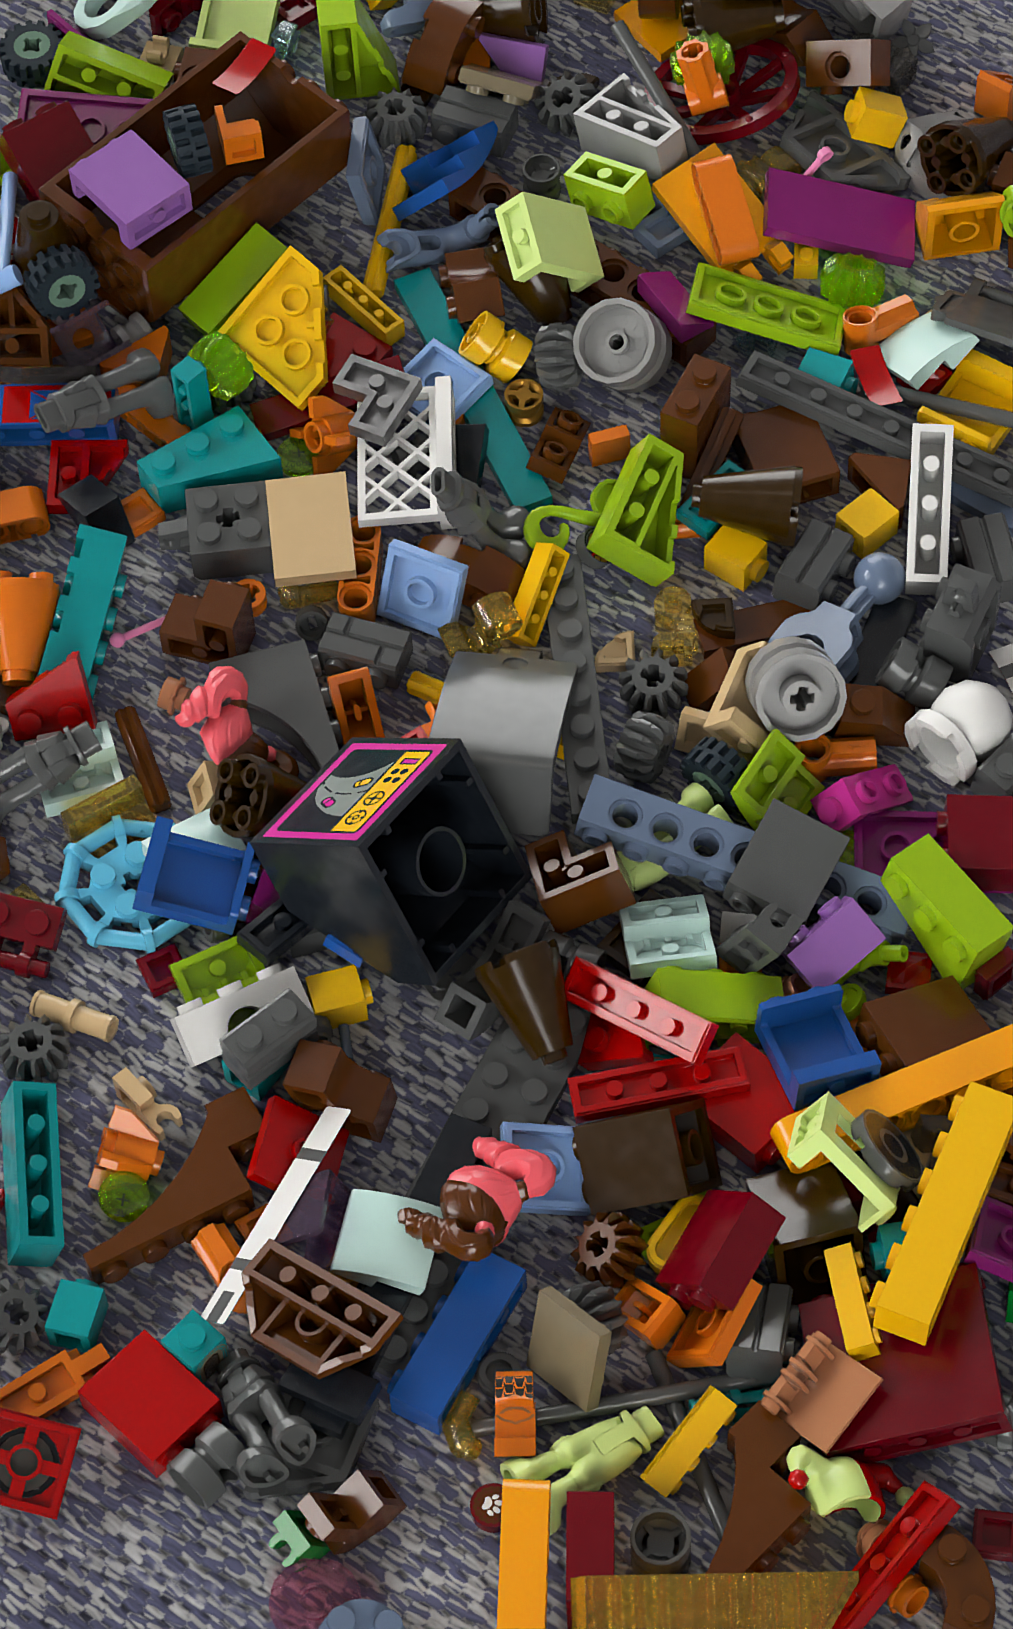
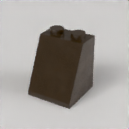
M704 1098L572 1127L574 1133L572 1148L576 1159L580 1161L584 1179L582 1182V1195L590 1207L591 1215H596L597 1212L607 1213L687 1198L723 1185Z
M832 1162L801 1174H794L788 1168L745 1179L747 1192H754L786 1217L764 1259L771 1282L790 1285L793 1289L792 1304L798 1305L810 1302L814 1297L823 1294L833 1295L823 1250L851 1242L855 1251H860L863 1256L865 1267L861 1268L862 1276L867 1277L863 1233L858 1229L859 1218Z

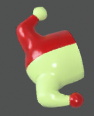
M805 1445L792 1447L786 1457L790 1470L788 1477L790 1486L797 1490L805 1488V1499L811 1503V1509L824 1518L834 1512L845 1509L859 1511L865 1521L876 1523L878 1519H883L886 1514V1503L881 1490H886L895 1495L896 1502L900 1506H904L914 1494L913 1489L903 1486L891 1467L885 1463H862L848 1456L826 1458Z

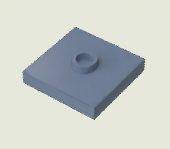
M367 116L354 117L345 177L363 224L377 225L380 216L386 164L370 120Z

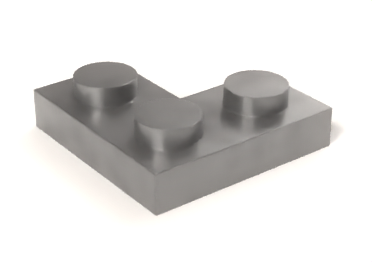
M354 354L349 356L332 382L334 393L362 402L348 424L350 434L386 447L423 389L421 378Z

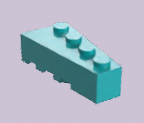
M79 524L74 556L70 557L62 591L63 595L60 594L52 628L54 629L50 630L38 676L46 670L50 672L66 661V657L70 653L79 651L90 695L93 700L99 679L98 675L92 674L95 664L103 666L109 642L103 641L102 638L105 630L113 631L118 613V608L112 607L114 597L122 599L128 575L121 574L128 536Z

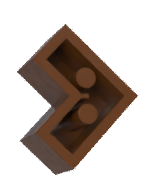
M210 579L203 597L175 593L159 630L163 653L205 664L248 653L256 634L249 588L242 587L240 584L231 581L221 582Z
M563 829L524 846L539 902L547 917L551 920L550 923L555 932L563 934L637 903L629 875L611 841L577 855Z

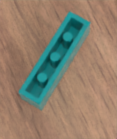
M12 1081L1 1102L7 1261L9 1266H53L64 1247L56 1083Z

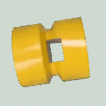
M484 311L467 330L460 343L458 352L477 366L485 363L487 373L502 383H508L524 365L532 349L533 342L515 329L504 330L505 322L490 312Z

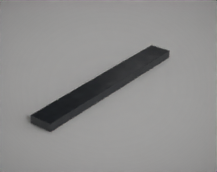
M451 1113L409 1198L440 1207L441 1187L455 1170L464 1166L478 1165L480 1159L474 1156L473 1141L477 1137H492V1128ZM378 1281L372 1287L365 1285L362 1290L364 1293L401 1313L402 1316L414 1295L413 1293ZM396 1329L375 1355L348 1367L373 1377ZM307 1402L299 1417L308 1421L313 1429L340 1440L343 1439L350 1424L349 1421Z

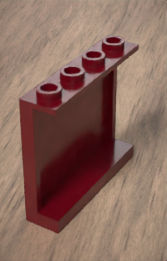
M959 1263L926 1346L880 1329L883 1343H879L881 1355L857 1362L880 1376L883 1381L829 1452L826 1454L821 1450L824 1457L848 1456L862 1463H871L1013 1431L1011 1416L1004 1403L983 1289H986V1284L976 1263ZM869 1284L871 1292L867 1293L868 1301L871 1299L876 1284ZM823 1294L814 1297L810 1302L798 1304L804 1344L806 1343L805 1338L807 1335L811 1336L813 1332L816 1333L818 1330L832 1341V1345L849 1356L843 1339L834 1295Z

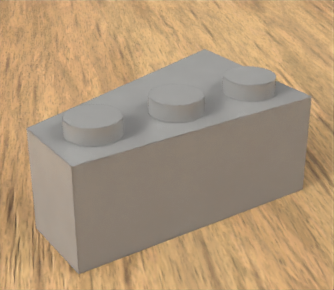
M625 73L573 113L582 151L646 170L648 178L657 181L689 160L682 126L659 105L654 106L648 101L647 94L642 89H635L630 83V78Z

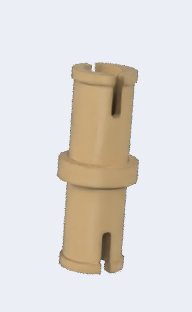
M38 990L34 994L29 1007V1013L33 1017L41 1018L45 1014L51 1022H59L66 1032L74 1034L76 1031L102 1039L107 1043L112 1041L119 1025V1019L115 1015H109L88 1008L85 1002L74 998L68 1001L48 994L43 990Z

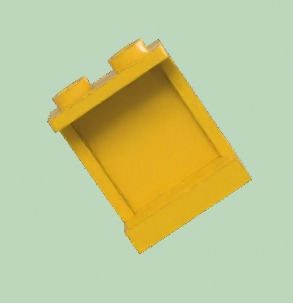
M972 349L956 366L955 372L938 395L1013 412V367ZM922 406L917 412V422L921 424L954 425L953 438L992 455L1012 429L934 411L925 406Z

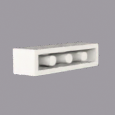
M913 423L905 594L935 595L941 578L948 575L954 425Z

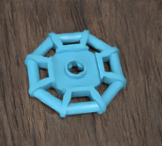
M120 815L111 816L110 822L78 842L68 843L64 848L65 860L59 890L54 895L56 906L67 910L68 916L87 937L88 945L94 948L104 945L146 951V954L156 952L155 948L192 925L169 919L152 930L151 924L162 917L132 909L136 891L132 888L127 891L123 889L126 886V881L131 879L140 880L146 858L143 855L141 841L127 844L126 836L149 838L152 835L155 822L123 819ZM115 838V849L99 859L90 854ZM80 868L90 872L89 888H76ZM92 903L102 915V918L99 921H95L83 906ZM121 922L132 923V928H139L140 933L113 930L112 928L114 925L121 926Z

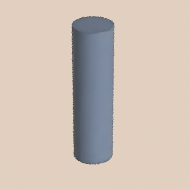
M341 1024L338 1026L341 1048L353 1060L349 1025Z

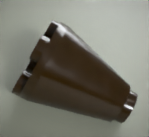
M682 0L681 18L683 28L687 27L688 40L686 42L693 39L707 42L713 60L776 35V31L785 30L782 0Z
M993 116L944 121L931 127L917 142L921 165L926 174L929 189L935 194L944 193L952 197L969 195L975 192L989 176L994 164H999L1002 161L1005 151L1009 152L1012 149L1013 122L1006 117Z
M502 235L495 236L493 238L494 242L483 248L487 264L537 323H542L543 326L559 322L563 324L573 317L570 311L572 302L566 277L540 272L526 282L515 281L512 276Z
M239 754L233 759L225 758L220 762L217 769L219 780L215 789V802L210 808V820L214 825L220 826L223 832L232 837H255L307 782L255 754Z

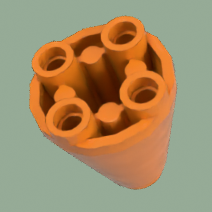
M0 570V675L2 676L3 685L28 687L34 682L35 676L38 675L61 594V588L59 584L54 583V574L32 572L29 574V577H12V572Z

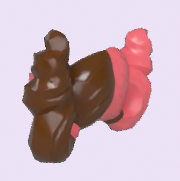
M217 666L209 672L205 685H198L191 693L190 698L181 704V712L175 716V721L180 727H191L195 722L200 723L205 717H208L199 733L210 758L217 766L225 758L233 759L239 754L250 753L298 777L299 767L297 761L285 751L268 746L260 736L253 732L248 713L249 704L247 702L249 686L241 671L232 666ZM230 698L231 701L229 705L222 707V703L225 701V699Z
M477 1137L472 1145L474 1156L482 1159L491 1168L481 1165L464 1166L450 1174L445 1184L441 1187L439 1203L443 1219L429 1212L422 1213L417 1209L408 1207L397 1212L398 1221L405 1224V1232L417 1240L422 1239L424 1248L431 1249L437 1254L448 1252L465 1262H478L490 1256L493 1247L498 1246L505 1240L510 1227L522 1208L523 1202L529 1198L544 1196L554 1186L557 1169L547 1155L532 1149H521L519 1145L504 1140L498 1141L494 1137Z

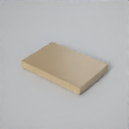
M346 471L265 480L275 586L284 587L357 578Z

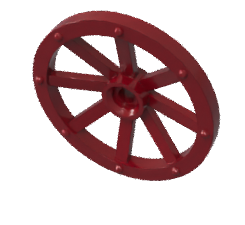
M764 39L727 54L735 55L728 77L723 78L729 106L699 114L704 116L695 125H686L698 145L725 143L746 137L767 127L789 109L798 95L801 79L796 59L786 47L773 40ZM674 55L657 68L655 74L669 96L687 100L684 86L671 83L676 76L682 73L677 55ZM749 55L761 56L772 60L739 85ZM783 69L785 77L781 87L753 92ZM645 87L644 92L647 94L648 101H650L654 106H656L655 102L653 101L652 97L650 96L649 92ZM768 102L751 114L742 109L745 106ZM689 105L676 107L682 119L694 117L691 114ZM730 119H734V121L714 125L718 120L727 121Z

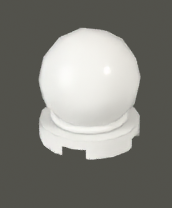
M964 680L945 688L934 701L931 709L919 710L905 723L904 734L911 750L918 746L923 755L930 761L925 767L943 782L955 786L959 781L965 782L977 770V762L985 761L1010 737L1013 715L1006 698L996 687L980 681Z

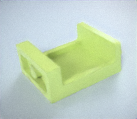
M203 0L195 37H190L188 45L193 48L217 50L241 31L249 38H254L271 46L281 0Z
M522 191L495 209L512 276L515 281L526 282L538 273L544 272L566 277L570 290L579 293L604 277L585 207Z

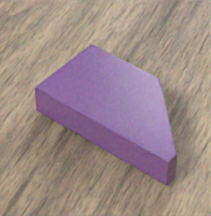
M482 32L479 41L500 71L540 82L544 81L549 45Z

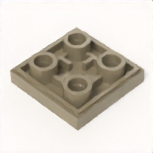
M473 63L461 67L458 78L460 83L467 84V92L482 96H488V94H493V92L503 94L502 101L519 106H524V103L529 104L530 100L540 96L539 85L544 84L540 81Z
M545 1287L540 1289L538 1293L526 1366L587 1413L599 1406L612 1332L554 1287Z

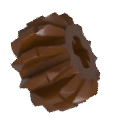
M613 1211L611 1214L597 1212L594 1222L591 1220L583 1221V1234L573 1236L578 1243V1247L570 1253L574 1260L578 1262L575 1271L589 1281L599 1280L604 1287L622 1289L625 1279L637 1280L635 1269L637 1265L646 1264L641 1257V1253L649 1246L642 1239L644 1230L640 1225L631 1221L628 1216Z

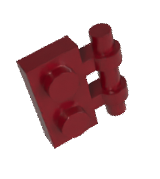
M0 892V967L13 970L16 976L27 979L31 975L47 978L50 971V962L37 959L39 950L42 948L54 952L57 951L67 910L62 907ZM4 939L22 943V951L19 954L1 950Z

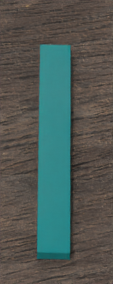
M428 267L395 279L394 288L424 345L426 346L435 338L459 354V346L465 333L456 319L449 320L445 296L430 268ZM482 364L478 365L479 368L484 370ZM492 385L464 413L466 424L487 425L489 437L485 460L510 506H522L531 512L537 507L553 504L552 494L543 477L526 468L531 455Z

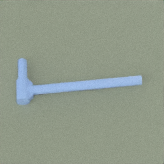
M12 171L4 173L2 177L0 199V294L16 288L24 282L19 268L15 264L10 265L18 176Z

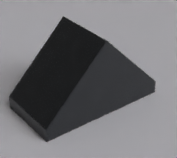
M92 474L57 495L78 528L79 524H84L128 536L126 547L136 541L119 496Z

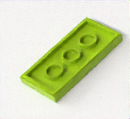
M698 262L686 313L805 350L811 347L838 356L844 332L843 313L847 310V307Z

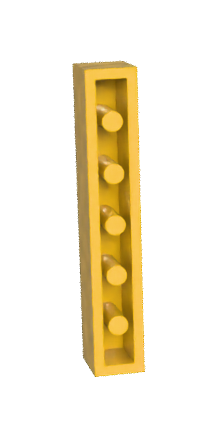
M970 1081L964 1097L956 1094L947 1118V1120L953 1122L949 1133L944 1131L939 1133L932 1153L933 1157L938 1158L933 1170L926 1167L923 1171L917 1188V1193L922 1195L918 1207L909 1205L901 1226V1231L907 1232L902 1245L896 1242L893 1243L885 1265L886 1269L891 1270L886 1283L880 1280L877 1281L869 1302V1307L876 1309L873 1327L926 1346L1013 1133V1096Z

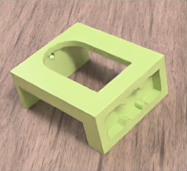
M828 1091L796 1117L787 1157L800 1169L822 1152L864 1195L858 1222V1229L864 1232L874 1223L879 1226L891 1218L897 1209L896 1202L900 1187L896 1189L885 1183L835 1133L836 1125L838 1124L853 1140L851 1123L855 1117ZM858 1138L856 1141L855 1139L853 1140L861 1149L865 1147L861 1138Z

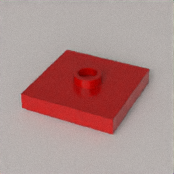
M277 1095L269 1098L246 1178L276 1191L320 1116ZM343 1127L340 1129L297 1202L318 1212H324L329 1209L349 1130Z

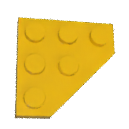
M290 245L214 336L302 412L308 406V398L316 396L328 382L323 272Z

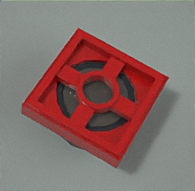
M0 1407V1505L57 1520L82 1428Z

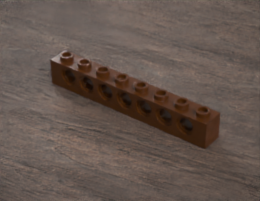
M481 166L468 181L448 193L450 216L458 221H462L468 215L477 214L485 205L495 203L501 206L522 191L505 182L499 174L490 172ZM497 227L490 232L487 240L494 242L493 238L501 234L500 228ZM594 239L604 277L579 293L572 292L570 287L569 292L589 306H593L604 299L621 297L638 303L657 316L637 292V276L649 271L644 267L636 266L624 258L616 249L608 248ZM714 322L713 327L683 343H680L668 329L672 338L671 359L685 368L694 353L701 355L716 340V322Z

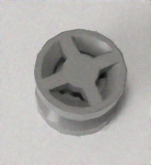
M134 312L129 316L128 322L123 325L116 324L110 329V332L121 350L153 332V330L140 313Z

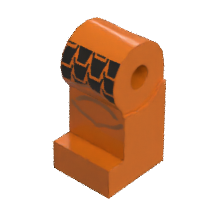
M496 1371L494 1457L537 1456L536 1402H534L533 1371Z

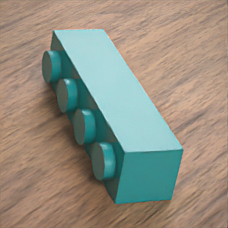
M188 355L170 371L179 423L187 425L192 431L214 418L211 406L212 400L209 393L207 369L201 361H195Z

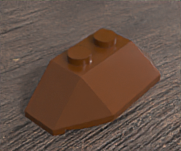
M19 286L0 294V365H52L49 323Z
M270 1238L241 1272L243 1286L245 1287L250 1333L253 1340L319 1380L375 1355L404 1319L401 1313Z

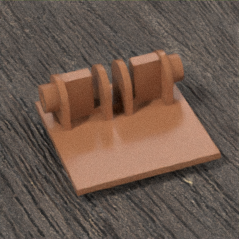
M817 1330L811 1336L807 1335L805 1338L806 1343L794 1358L790 1357L788 1360L789 1365L786 1369L782 1368L780 1370L781 1375L769 1391L765 1390L763 1392L764 1397L761 1400V1405L773 1415L777 1414L803 1438L827 1454L883 1379L832 1345V1341Z

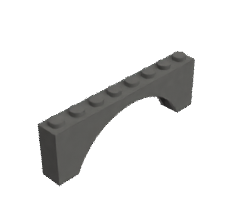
M305 639L209 663L210 671L217 666H232L243 673L249 686L247 702L249 704L248 713L251 723L273 732L290 743L308 760L316 773L339 751L338 745L343 743L340 726L337 719L332 721L329 719L327 711L333 710L327 686L319 687L317 678L322 677L320 662L317 653L309 654ZM225 699V701L222 703V707L229 705L231 699ZM314 928L290 948L292 958L327 950L328 948L323 946L326 936Z

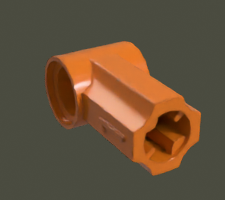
M697 39L684 42L683 46L676 51V55L685 81L683 85L692 116L729 106L721 73L716 71L708 43L698 41Z
M904 294L873 308L857 305L845 310L843 313L844 351L846 354L850 355V351L854 349L879 345V342L884 341L896 330L918 318L919 312L913 300Z
M823 734L817 739L795 742V746L806 756L801 764L819 782L831 776H849L877 768V749L874 736L828 739ZM816 757L818 760H809L807 758Z
M224 1223L209 1224L199 1230L197 1236L191 1240L193 1250L216 1286L219 1287L241 1248ZM245 1290L232 1310L233 1312L247 1313Z

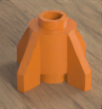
M326 396L309 397V418L313 419L305 427L289 429L290 437L304 439L309 451L319 454L312 457L313 475L333 473L357 449V437L350 434L348 427L355 412Z
M115 1105L108 1128L104 1127L101 1134V1144L96 1158V1163L99 1165H94L88 1182L89 1188L108 1192L122 1188V1185H118V1180L119 1184H123L124 1188L126 1182L130 1186L131 1184L138 1185L146 1183L150 1175L158 1176L165 1151L158 1149L159 1139L133 1110Z

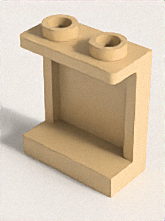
M760 641L737 649L703 726V729L719 742L722 740L727 743L728 748L731 749L733 747L738 751L737 755L740 758L744 757L748 762L747 766L770 734V731L766 729L748 700L745 686V677L749 663L762 647L769 644L766 641Z

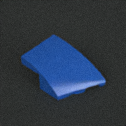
M494 120L401 169L413 196L392 208L399 222L460 187L479 170L488 157L497 136L498 127Z

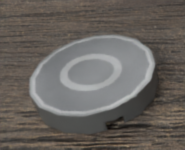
M866 1109L851 1123V1134L853 1140L855 1139L856 1141L858 1138H861L865 1145L860 1150L865 1162L889 1186L896 1189L902 1186L903 1191H911L919 1184L924 1167L910 1141L892 1121L876 1110Z

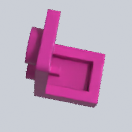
M891 764L843 777L810 801L821 823L842 833L868 815L913 801V796L897 765Z

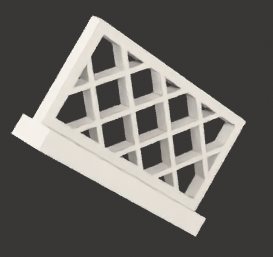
M451 376L435 377V386L423 387L415 401L429 400V406L418 416L408 411L404 419L410 423L398 434L394 433L386 447L383 446L380 450L376 451L367 444V440L357 437L359 528L440 521L441 530L457 529V527H452L448 522L445 512L441 511L436 497L431 492V474L434 469L443 467L447 472L456 471L455 397ZM357 401V410L362 404L360 401ZM417 429H420L429 438L416 448L406 439ZM399 446L410 455L397 466L386 457ZM420 461L429 467L430 470L417 481L406 471ZM380 464L390 473L377 484L367 477V474ZM401 479L410 488L399 498H396L386 489L396 480ZM418 493L430 500V508L413 510L406 504ZM379 496L391 504L383 512L367 513V506Z

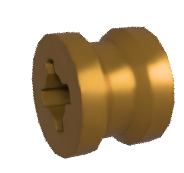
M528 378L512 381L504 391L507 413L515 426L531 427L542 420L544 415V396L541 385Z

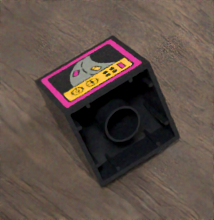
M352 737L250 842L289 912L325 936L328 934L333 935L352 949L363 961L395 982L403 984L435 986L501 913L508 902L532 878L529 867L461 738Z

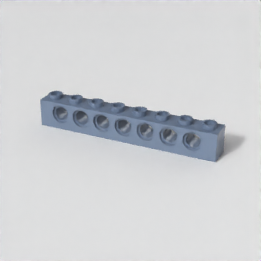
M594 774L574 831V835L581 837L585 843L597 847L611 841L614 848L621 851L630 860L655 863L662 866L669 874L679 877L686 875L702 880L707 887L717 891L725 890L727 882L736 867L735 862L740 860L755 831L597 774ZM617 817L627 818L632 822L633 826L629 828L620 827L613 819ZM659 831L666 832L672 836L673 841L661 842L654 836V833ZM697 846L708 847L714 855L711 857L701 856L694 848ZM838 861L824 889L830 891L834 897L838 896L840 900L844 896L854 898L858 904L870 905L876 914L868 916L887 938L885 940L890 945H900L905 936L908 923L880 881L882 876ZM819 897L808 919L818 920L820 918V915L817 913L818 910L828 901Z

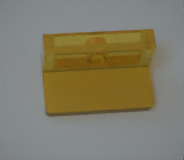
M134 774L60 813L65 834L71 843L78 842L110 822L111 816L120 815L123 819L147 822L156 821L155 816L145 802L142 785ZM126 836L127 844H130L134 841H143L147 839ZM115 838L90 854L99 859L115 849Z

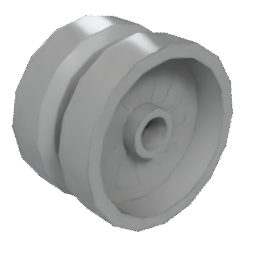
M621 297L604 299L591 306L579 319L573 335V352L579 367L593 380L622 393H637L655 385L666 373L672 357V338L665 323L651 311L636 302Z
M795 636L775 639L762 647L749 663L745 677L747 698L766 729L770 732L773 729H778L788 740L795 742L813 740L831 730L843 715L847 700L845 680L826 651L810 639Z

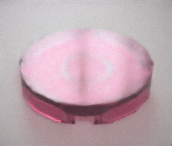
M315 1557L312 1559H301L294 1565L286 1567L274 1580L269 1598L271 1621L275 1629H318L332 1609L347 1601L362 1599L361 1589L353 1573L338 1561L327 1559V1561L323 1559L315 1560Z

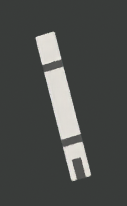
M331 1106L325 1108L202 1313L201 1317L206 1321L219 1324L226 1322L245 1290L241 1272L269 1238L275 1240L351 1112L350 1109Z

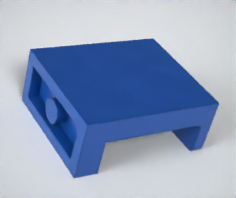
M157 816L132 909L233 935L237 920L246 921L252 898L251 896L244 895L246 883L255 885L261 863L259 859L253 858L255 851L250 842L248 841L246 850L243 851L171 832L172 819Z
M840 984L825 987L816 986L808 991L785 997L776 996L761 1002L758 1006L754 1030L794 1111L811 1106L828 1091L833 1096H837L879 1079L882 1063L875 1050L864 1052L841 1006L843 989Z

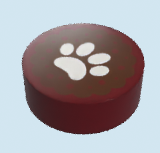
M485 1484L479 1487L471 1497L470 1512L472 1520L483 1531L490 1533L501 1531L502 1484Z

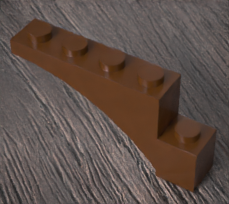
M244 1086L204 1105L207 1117L194 1148L177 1176L159 1198L135 1221L112 1238L82 1254L87 1272L93 1282L98 1285L103 1282L107 1284L118 1282L129 1273V1269L143 1262L148 1264L158 1262L167 1256L169 1249L181 1243L191 1244V1240L197 1236L199 1230L209 1224H221L224 1222L232 1224L234 1221L247 1215L250 1209L255 1207L252 1189L237 1162L241 1160L243 1162L251 1161L262 1117Z
M760 1400L728 1430L727 1450L734 1455L735 1486L727 1524L720 1545L707 1572L690 1598L670 1619L668 1629H713L715 1625L713 1619L724 1608L728 1611L734 1609L745 1597L748 1590L746 1586L757 1575L760 1578L765 1577L779 1560L777 1554L788 1543L792 1546L798 1544L811 1527L809 1523L811 1503L780 1477H785L790 1473L786 1457L792 1447L800 1445L801 1435L777 1414L773 1415L761 1405L762 1401Z

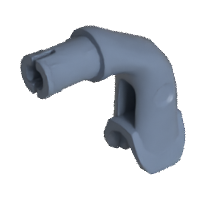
M489 203L477 214L468 215L464 220L446 227L413 231L402 228L385 230L376 239L382 247H387L395 253L394 256L386 261V273L403 268L444 262L445 253L469 250L484 243L489 238L490 232L499 227L495 209L499 206L495 203Z

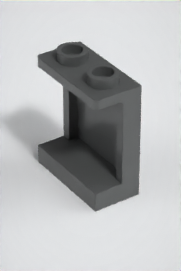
M774 798L729 878L722 897L728 900L735 910L744 914L753 913L756 916L766 906L776 902L778 904L777 910L770 917L771 923L775 927L781 928L783 922L794 913L804 919L802 925H805L838 861L843 856L850 837Z

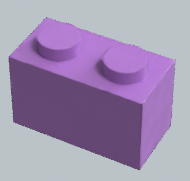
M835 896L826 902L817 912L820 918L808 928L804 924L801 925L781 953L810 989L816 986L825 987L833 985L887 939L854 898L844 896L840 900L838 896Z

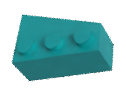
M239 405L136 461L141 488L143 487L165 514L186 509L185 489L283 478L281 457Z

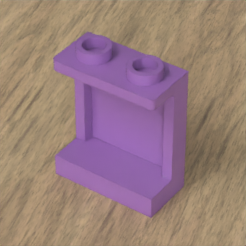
M132 129L120 137L112 139L106 146L89 157L81 159L75 166L68 169L73 194L77 198L87 195L118 225L121 242L130 250L193 210L189 183Z

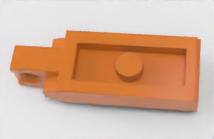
M102 1343L82 1355L77 1348L66 1352L64 1349L0 1388V1407L45 1419L80 1398L77 1390L111 1360V1357Z

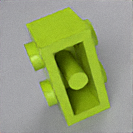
M585 151L563 175L571 204L583 206L586 208L587 215L608 221L611 224H617L633 230L656 206L646 170Z

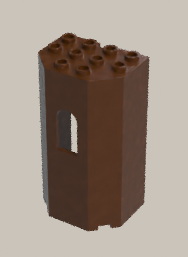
M241 31L38 189L41 200L48 201L56 206L81 251L84 252L95 268L100 282V288L96 289L97 297L127 320H129L131 314L138 312L148 323L155 322L190 294L256 222L265 230H269L347 167L351 141L350 112L347 106L341 100L333 99L322 91L315 81L306 79L303 76L296 79L293 67L286 60H280L273 55L258 76L239 94H234L212 84L234 62L251 39ZM194 103L199 111L200 119L203 122L204 131L207 135L213 171L185 179L190 186L193 210L130 250L121 242L118 225L87 195L77 198L73 194L68 169L75 166L81 159L89 157L106 146L112 139L118 138L132 129L178 173L167 140L163 111ZM222 105L227 123L247 119L259 121L265 158L226 165L217 130L214 106ZM241 176H254V178L204 218L194 212L234 179Z

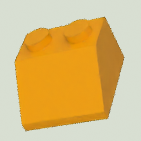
M988 191L917 201L915 229L923 259L931 260L1000 250L1003 224L1000 220L999 211L1005 201L1004 195Z

